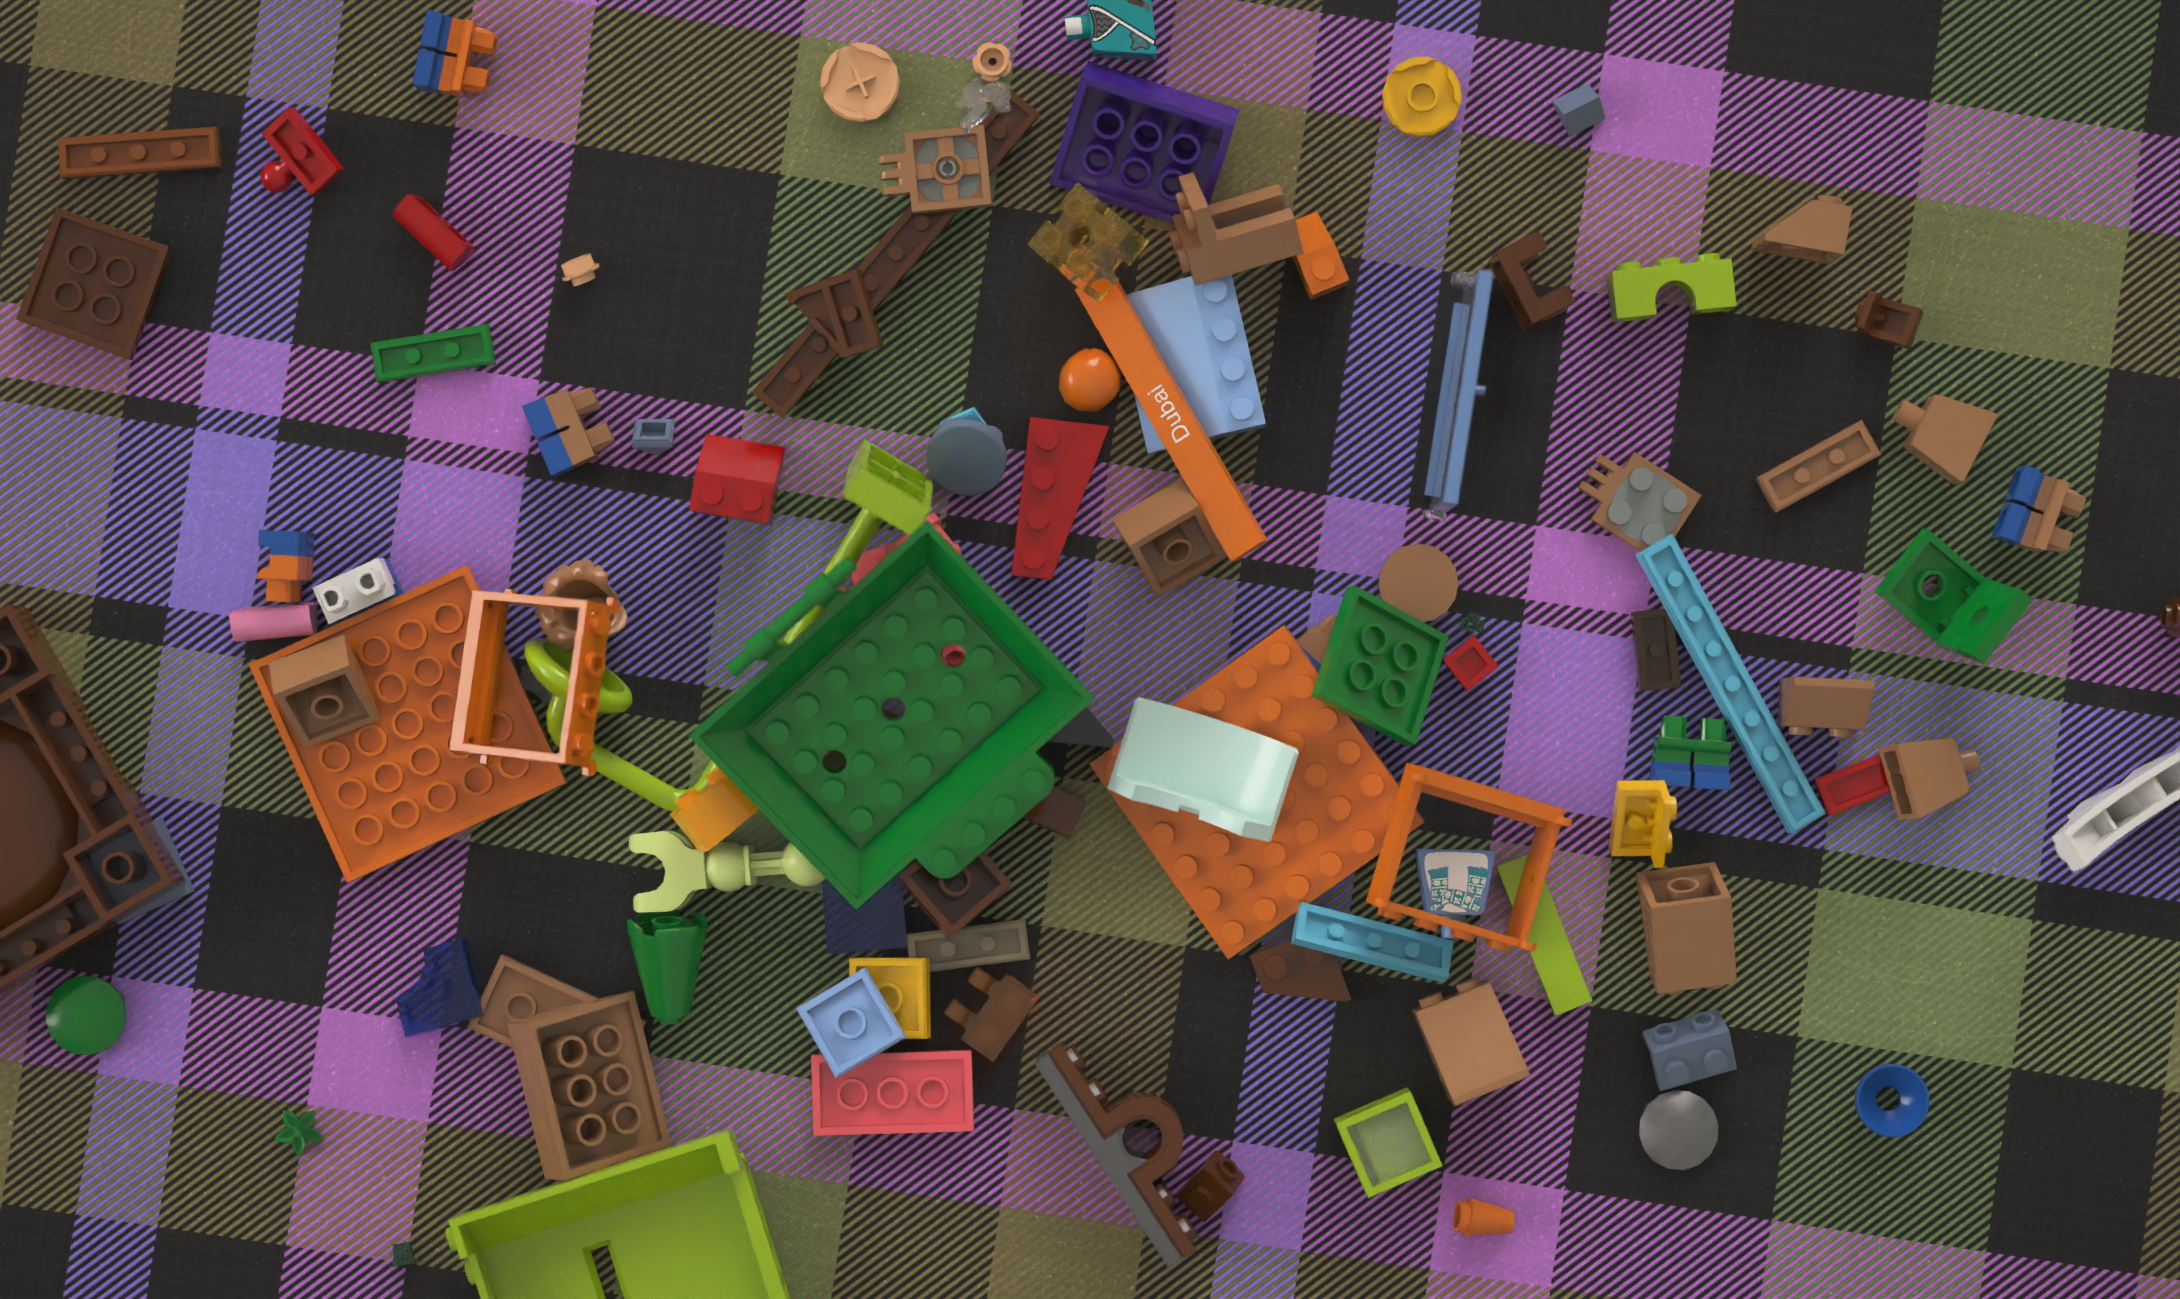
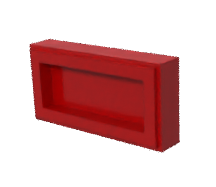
M1880 753L1813 779L1826 815L1829 817L1891 793Z

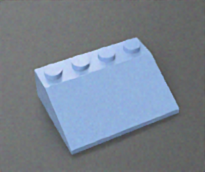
M1232 275L1195 285L1192 276L1127 294L1128 299L1210 440L1264 428L1266 424ZM1134 394L1147 453L1167 450Z

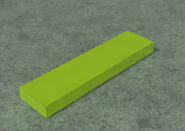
M1528 853L1495 866L1511 908L1514 905ZM1544 882L1527 941L1536 944L1535 951H1529L1552 1012L1556 1016L1590 1003L1592 998L1547 884Z

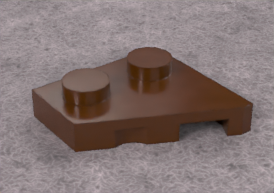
M854 269L785 293L787 300L797 306L810 320L809 323L818 333L823 334L829 340L830 345L842 358H850L884 346L859 269Z
M1292 939L1249 954L1263 993L1345 1002L1352 1000L1337 959L1333 954L1291 944Z

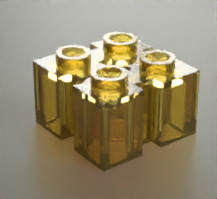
M1077 182L1057 206L1064 212L1054 225L1046 220L1027 245L1058 269L1061 274L1084 293L1100 303L1119 280L1113 274L1114 270L1122 261L1130 266L1149 243V240Z

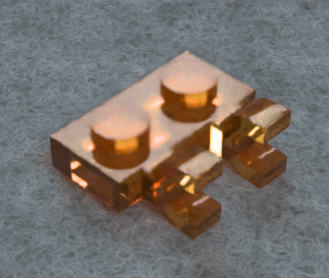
M976 966L968 977V982L988 994L989 998L977 1014L953 998L945 1010V1015L967 1028L960 1037L961 1040L994 1062L1040 996L1008 973L999 982L983 969Z

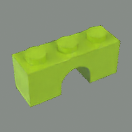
M1720 253L1696 256V262L1683 264L1680 263V257L1656 260V266L1641 268L1639 261L1617 264V270L1611 271L1607 275L1612 323L1652 319L1657 315L1656 294L1660 287L1667 285L1677 286L1687 294L1691 315L1730 311L1737 306L1732 259H1720Z

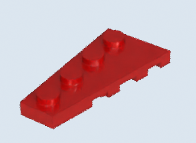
M1030 417L1012 576L1052 580L1109 426Z

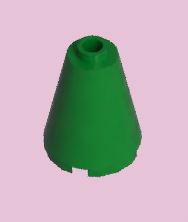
M680 910L638 914L636 915V923L630 918L627 920V932L649 1013L652 1017L658 1018V1022L661 1024L682 1022V1017L689 1015L691 1011L708 928L706 916L698 912H692V919L681 918Z

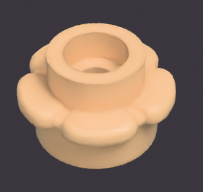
M988 42L978 48V53L973 58V67L977 73L981 74L984 80L994 82L999 80V77H1005L1009 74L1012 62L1009 60L1010 52L1007 47L1002 44ZM992 58L996 60V64L993 66L989 64V60Z
M590 253L567 261L561 265L565 274L562 280H571L574 286L596 278L594 270L599 268V263H594Z

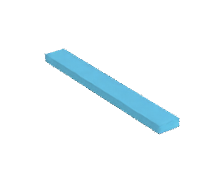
M1673 534L1667 535L1636 553L1635 556L1787 833H1794L1826 814Z

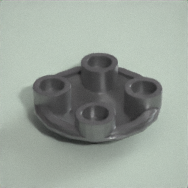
M1673 1090L1660 1094L1654 1100L1646 1103L1640 1118L1639 1137L1643 1149L1654 1162L1668 1169L1686 1170L1698 1166L1711 1155L1718 1141L1719 1125L1714 1110L1702 1097L1690 1091Z

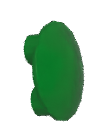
M79 976L66 980L54 990L47 1004L46 1022L50 1035L60 1047L73 1054L92 1055L108 1050L117 1041L124 1028L126 1014L124 1007L125 998L112 984L99 977Z

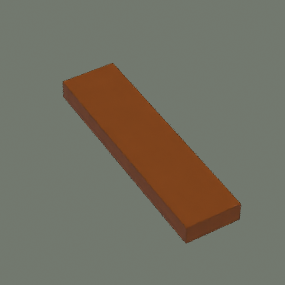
M217 127L58 138L60 178L62 179L222 168L220 132Z

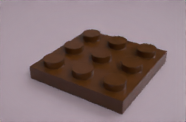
M56 207L16 320L133 361L173 249Z

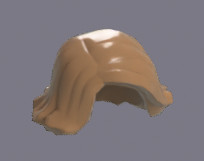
M588 559L579 560L570 566L563 564L554 574L549 575L543 583L544 592L538 596L589 600L606 604L607 597L618 599L620 608L617 614H611V628L608 632V639L626 626L628 619L626 610L621 605L617 593L608 584V574L603 570L602 566H594L591 560ZM537 608L535 615L541 620L540 629L543 630L544 634L548 635L547 640L554 645L560 646L563 651L570 652L574 650L579 611Z

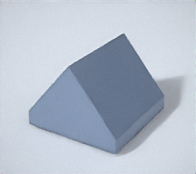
M1588 83L1552 101L1569 137L1606 119L1600 97Z

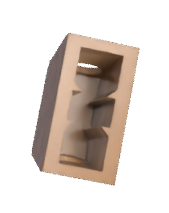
M1935 394L1928 397L1923 408L1903 399L1898 405L1892 420L1911 429L1903 447L1948 482L1956 485L1964 482L1998 414Z
M1954 738L1904 742L1878 747L1899 821L1924 817L1967 794L1970 787L1966 774L1976 772L1980 768V760L1976 751L1971 748L1959 751Z

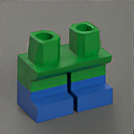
M1663 716L1660 737H1654L1649 780H1665L1666 786L1730 790L1729 754L1732 742H1726L1724 719L1701 718L1700 738L1696 740L1686 739L1687 717Z

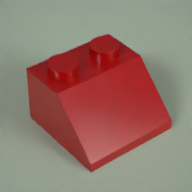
M706 434L695 471L689 510L693 513L772 526L785 447Z

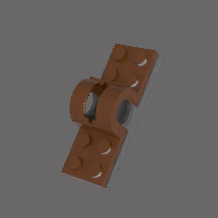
M1062 1040L1054 1045L1051 1051L1048 1049L1036 1057L1035 1065L1168 1268H1171L1183 1260V1255L1186 1258L1196 1251L1194 1239L1198 1237L1195 1227L1185 1212L1177 1215L1172 1205L1176 1203L1175 1197L1164 1180L1161 1178L1155 1182L1157 1178L1178 1165V1158L1183 1147V1131L1179 1116L1166 1099L1151 1092H1134V1090H1131L1106 1107L1105 1103L1109 1101L1107 1093L1096 1077L1089 1081L1084 1074L1083 1069L1086 1068L1087 1063L1076 1046L1072 1044L1067 1048ZM1138 1119H1148L1154 1122L1161 1130V1138L1158 1144L1146 1153L1131 1149L1123 1139L1125 1126Z

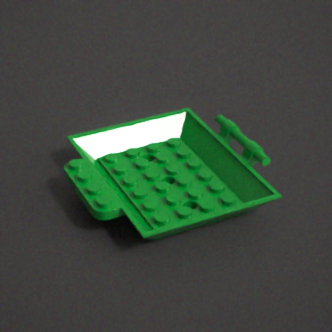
M926 520L850 590L841 585L844 580L858 569L849 557L846 556L827 574L822 572L804 589L805 594L768 628L761 627L744 643L746 648L734 657L726 667L735 677H738L756 660L765 661L768 664L688 735L856 910L915 858L933 876L938 878H951L962 871L1051 792L1054 786V769L1038 749L1095 700V697L929 520ZM816 606L827 609L825 613L790 644L781 639ZM951 644L960 646L965 652L964 660L958 664L946 662L942 657V650L946 646ZM889 698H898L903 701L906 710L901 716L891 717L884 712L883 702ZM832 750L839 751L844 754L847 763L841 769H831L825 764L824 755Z

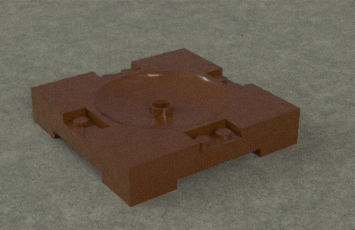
M10 604L0 610V994L15 986L18 981L79 944L88 942L118 924L119 921L186 881L153 826V819L129 778L123 777L85 712L88 710L31 612L26 607ZM134 831L162 879L117 906L94 868L89 855L122 835ZM122 851L107 855L102 862L101 869L103 876L110 883L127 884L142 880L147 873L148 866L146 859L140 853ZM123 858L128 861L130 866L126 877L120 872V863Z

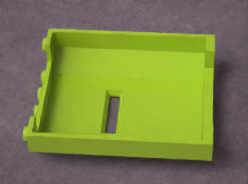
M732 1127L456 1215L448 1220L450 1227L446 1228V1237L451 1251H458L460 1260L468 1257L469 1261L464 1263L465 1272L469 1283L477 1285L481 1299H606L591 1250L607 1245L624 1299H791L748 1161L744 1152L739 1153L737 1138Z

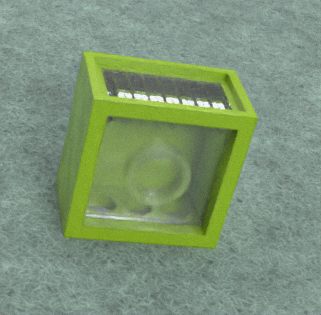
M1407 1087L1334 1118V1122L1368 1198L1443 1166L1411 1091Z

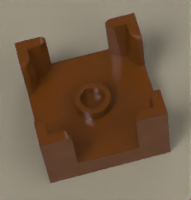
M1539 230L1496 251L1488 261L1523 332L1568 310L1567 307L1575 303L1567 286H1562L1537 298L1535 294L1537 290L1531 276L1522 269L1523 266L1535 261L1538 258V253L1547 248V244Z

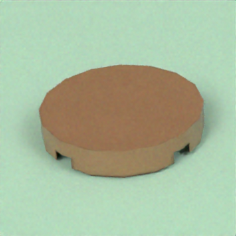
M1424 544L1403 546L1391 554L1381 567L1378 581L1380 598L1422 622L1433 621L1446 613L1456 598L1458 589L1456 568L1449 557L1434 546Z

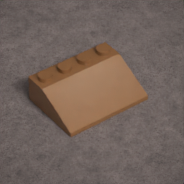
M634 991L543 1012L507 1023L545 1179L566 1181L672 1146Z

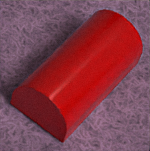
M407 194L392 214L394 219L450 271L460 267L475 251V247L419 195Z

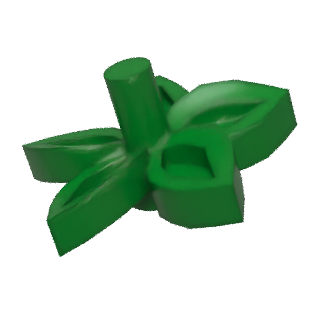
M284 1110L283 1122L286 1128L277 1134L275 1140L282 1143L292 1140L293 1150L300 1156L306 1147V1141L316 1142L324 1139L318 1130L310 1128L315 1120V1110L306 1112L300 1119L294 1112Z

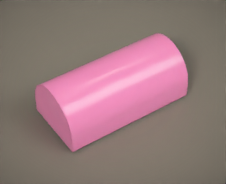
M314 602L238 608L229 614L231 632L235 642L309 636L316 634L318 631L317 603Z

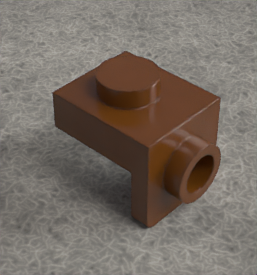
M1869 291L1866 300H1862L1858 305L1855 321L1857 329L1865 337L1911 349L1924 312L1920 308L1885 299L1878 292Z
M1215 1150L1205 1164L1178 1190L1175 1196L1205 1223L1233 1196L1245 1176L1231 1159L1226 1158L1218 1150Z

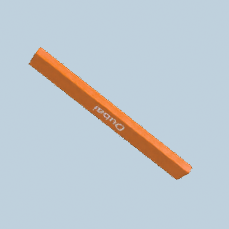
M1104 269L1076 288L1075 291L1231 562H1236L1267 542L1268 539L1112 269Z

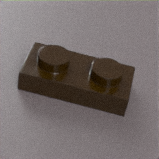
M1655 609L1631 612L1639 692L1680 688L1681 681L1675 627L1666 610Z

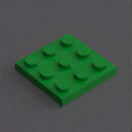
M1356 585L1347 587L1311 696L1406 747L1416 745L1449 636Z

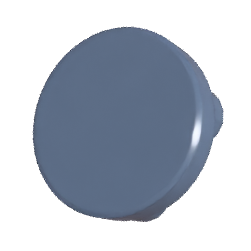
M949 418L944 420L932 435L926 452L927 468L937 484L949 492L963 496L983 494L994 488L1001 480L1007 463V452L1001 431L997 427L988 426L971 419L957 420Z

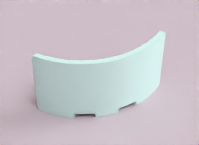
M1139 697L1134 702L1107 789L1130 800L1178 812L1179 809L1199 815V820L1211 823L1240 836L1270 842L1295 767L1298 749L1262 734L1206 715Z

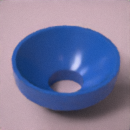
M1884 1064L1869 1070L1861 1078L1855 1092V1107L1861 1121L1868 1129L1885 1137H1900L1915 1131L1924 1121L1929 1109V1093L1923 1079L1912 1069L1899 1064ZM1883 1087H1893L1899 1096L1898 1103L1890 1110H1882L1876 1102V1095Z

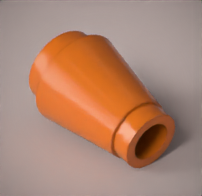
M1467 1197L1465 1201L1457 1200L1455 1203L1453 1229L1455 1232L1462 1233L1464 1237L1503 1233L1511 1234L1513 1231L1515 1214L1512 1209H1506Z

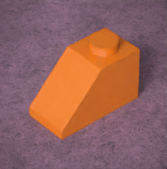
M1317 211L1297 219L1296 224L1303 253L1292 256V259L1309 300L1347 286L1349 277L1335 243Z

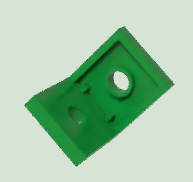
M1923 528L1874 591L1940 648L1985 664L2033 601L2021 589L1985 578L1930 530ZM1934 574L1937 578V587L1932 594L1925 595L1922 590L1923 581L1927 576Z

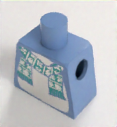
M1415 849L1424 911L1441 914V916L1464 923L1466 915L1484 914L1495 851ZM1441 925V938L1460 939L1450 936V927Z

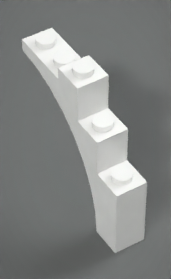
M2180 745L2174 751L2135 769L2120 784L2081 802L2068 815L2070 820L2051 838L2055 843L2057 854L2064 862H2067L2072 872L2086 867L2118 839L2180 799Z

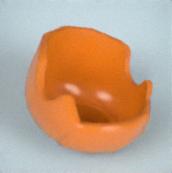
M1086 348L1070 357L1062 367L1059 378V390L1065 402L1077 411L1096 412L1115 398L1120 390L1122 373L1115 359L1107 352L1097 348Z

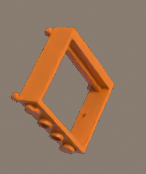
M505 589V593L472 590L449 750L481 755L480 763L491 764L495 757L581 766L583 767L582 775L593 776L597 770L596 762L591 759V752L594 748L593 738L596 716L600 706L599 695L602 674L605 669L608 632L611 628L610 618L611 614L615 615L619 611L620 604L618 599L607 597L606 604L589 600L517 594L513 589ZM509 605L579 611L559 754L489 746Z
M1406 762L1366 903L1379 907L1377 915L1400 921L1402 914L1415 917L1413 925L1437 932L1438 925L1440 924L1451 928L1450 936L1473 942L1474 936L1478 935L1488 938L1485 946L1509 953L1512 945L1534 952L1536 944L1527 940L1561 825L1571 827L1572 819L1563 817L1565 809ZM1421 792L1536 826L1505 934L1389 901Z

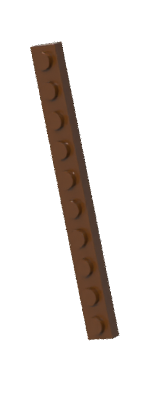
M1010 88L979 123V125H984L989 176L1040 117V113ZM910 205L856 268L861 271L873 313L960 210L912 214ZM809 324L752 393L784 419L836 358L838 353L830 345L829 340Z

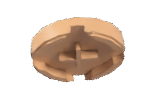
M858 42L838 49L830 55L822 69L820 85L824 100L834 114L846 121L862 124L878 120L891 110L898 98L900 80L897 67L888 53L875 45Z

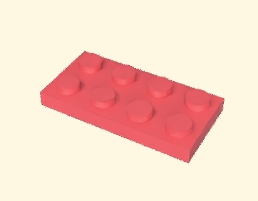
M972 1050L881 1052L839 1078H835L822 1054L811 1055L813 1136L974 1131Z

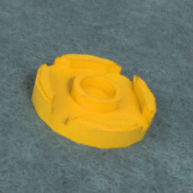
M1427 56L1410 58L1398 64L1387 77L1382 92L1383 110L1390 123L1402 133L1414 137L1434 136L1447 129L1456 118L1462 102L1461 84L1454 71L1446 64L1444 65L1436 61V59Z

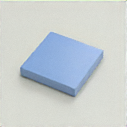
M867 968L861 969L796 1008L835 1078L843 1076L907 1038Z

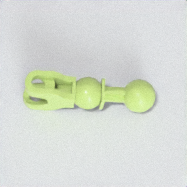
M659 831L629 836V848L632 852L655 855L662 861L665 869L664 881L657 890L638 893L634 896L633 907L636 912H668L678 910L688 904L694 894L700 889L714 887L720 891L732 892L740 890L745 885L757 884V876L786 875L793 883L800 886H814L826 879L791 842L787 844L783 851L756 852L754 844L742 846L737 842L724 841L718 843L708 852H699L685 836L676 831Z

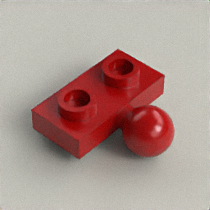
M295 107L287 108L262 133L263 137L282 159V161L267 163L261 171V182L271 192L280 193L287 190L292 183L294 174L310 195H317L344 170V167Z

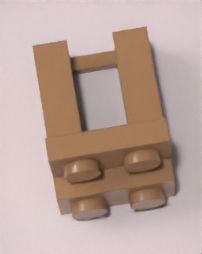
M1194 172L1178 177L1182 191L1175 193L1180 214L1172 216L1176 231L1169 232L1174 253L1178 257L1182 273L1190 271L1195 285L1303 253L1295 217L1290 208H1285V198L1279 184L1208 205Z

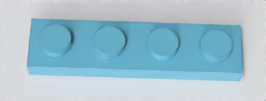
M1301 902L1298 906L1291 944L1442 983L1449 976L1454 942Z

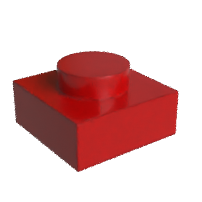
M1472 635L1442 659V662L1465 691L1470 690L1499 667L1475 635Z

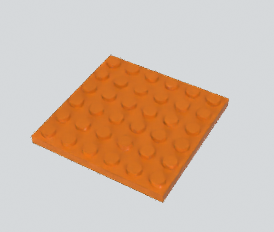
M465 565L248 664L347 883L568 783L560 764L495 757L493 763L483 764L480 763L481 755L449 750L472 590L481 591L470 565ZM344 634L359 660L380 720L305 748L273 695L268 663ZM504 642L489 746L555 754Z
M1283 625L1172 704L1175 707L1251 730L1298 749L1295 767L1270 842L1240 836L1211 823L1199 820V815L1179 809L1178 812L1130 800L1107 789L1122 741L1089 763L1227 959H1230L1296 913L1301 902L1310 903L1379 855L1400 786L1353 719L1311 696L1319 672L1286 625ZM1417 809L1409 833L1425 822Z

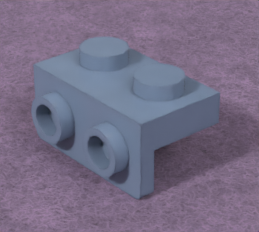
M1719 1010L1700 1012L1692 1017L1671 1023H1662L1642 1032L1650 1052L1655 1080L1660 1091L1737 1069L1730 1031Z

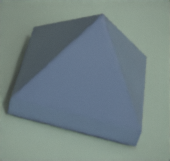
M635 419L632 448L653 455L672 448L675 419Z

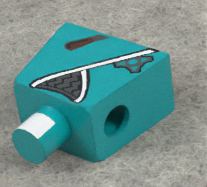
M1087 0L1088 14L1065 17L1067 40L1091 38L1093 57L1146 61L1157 60L1152 0Z

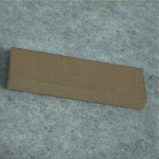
M1025 919L965 926L950 940L940 930L906 934L909 957H930V972L1030 959Z

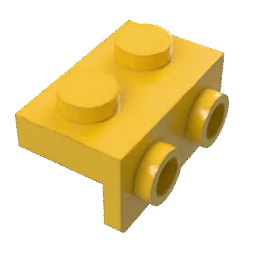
M1665 780L1617 781L1609 839L1611 856H1651L1655 868L1664 867L1665 854L1672 851V834L1669 824L1670 820H1675L1677 815L1675 796H1670Z

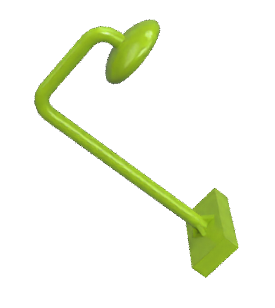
M864 439L848 466L843 491L845 498L861 506L862 509L824 573L830 572L846 556L857 565L882 521L892 524L909 535L917 530L931 510L933 479ZM848 578L841 583L842 586L845 585ZM818 606L813 608L787 632L783 640L790 644L825 613L827 609ZM536 638L526 644L524 655L535 678L553 694L546 711L547 730L555 745L560 748L574 650L566 652L560 646L549 642L546 638ZM605 667L602 674L599 695L600 706L597 714L625 712L632 705L631 691L616 674ZM594 743L591 759L597 764V772L660 808L673 812L678 808L675 801L691 789L680 790L674 788ZM712 760L699 781L693 786L697 792L709 783L706 776L718 767Z

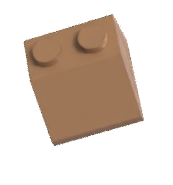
M1819 195L1817 200H1811L1752 243L1751 251L1830 264L1845 253L1852 206L1841 205V198Z
M1181 479L1112 518L1123 541L1157 598L1226 558L1199 505Z
M344 634L268 663L273 695L305 748L380 720L359 660Z
M1808 677L1780 678L1778 726L1789 727V734L1813 735V728H1827L1831 737H1853V730H1865L1875 690V681Z

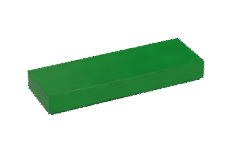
M489 324L370 343L377 383L496 365L491 326Z

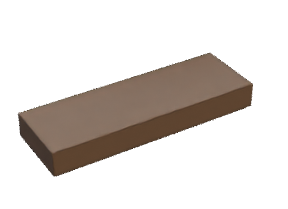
M1860 420L1755 479L1773 512L1776 513L1880 456L1881 453L1865 424Z

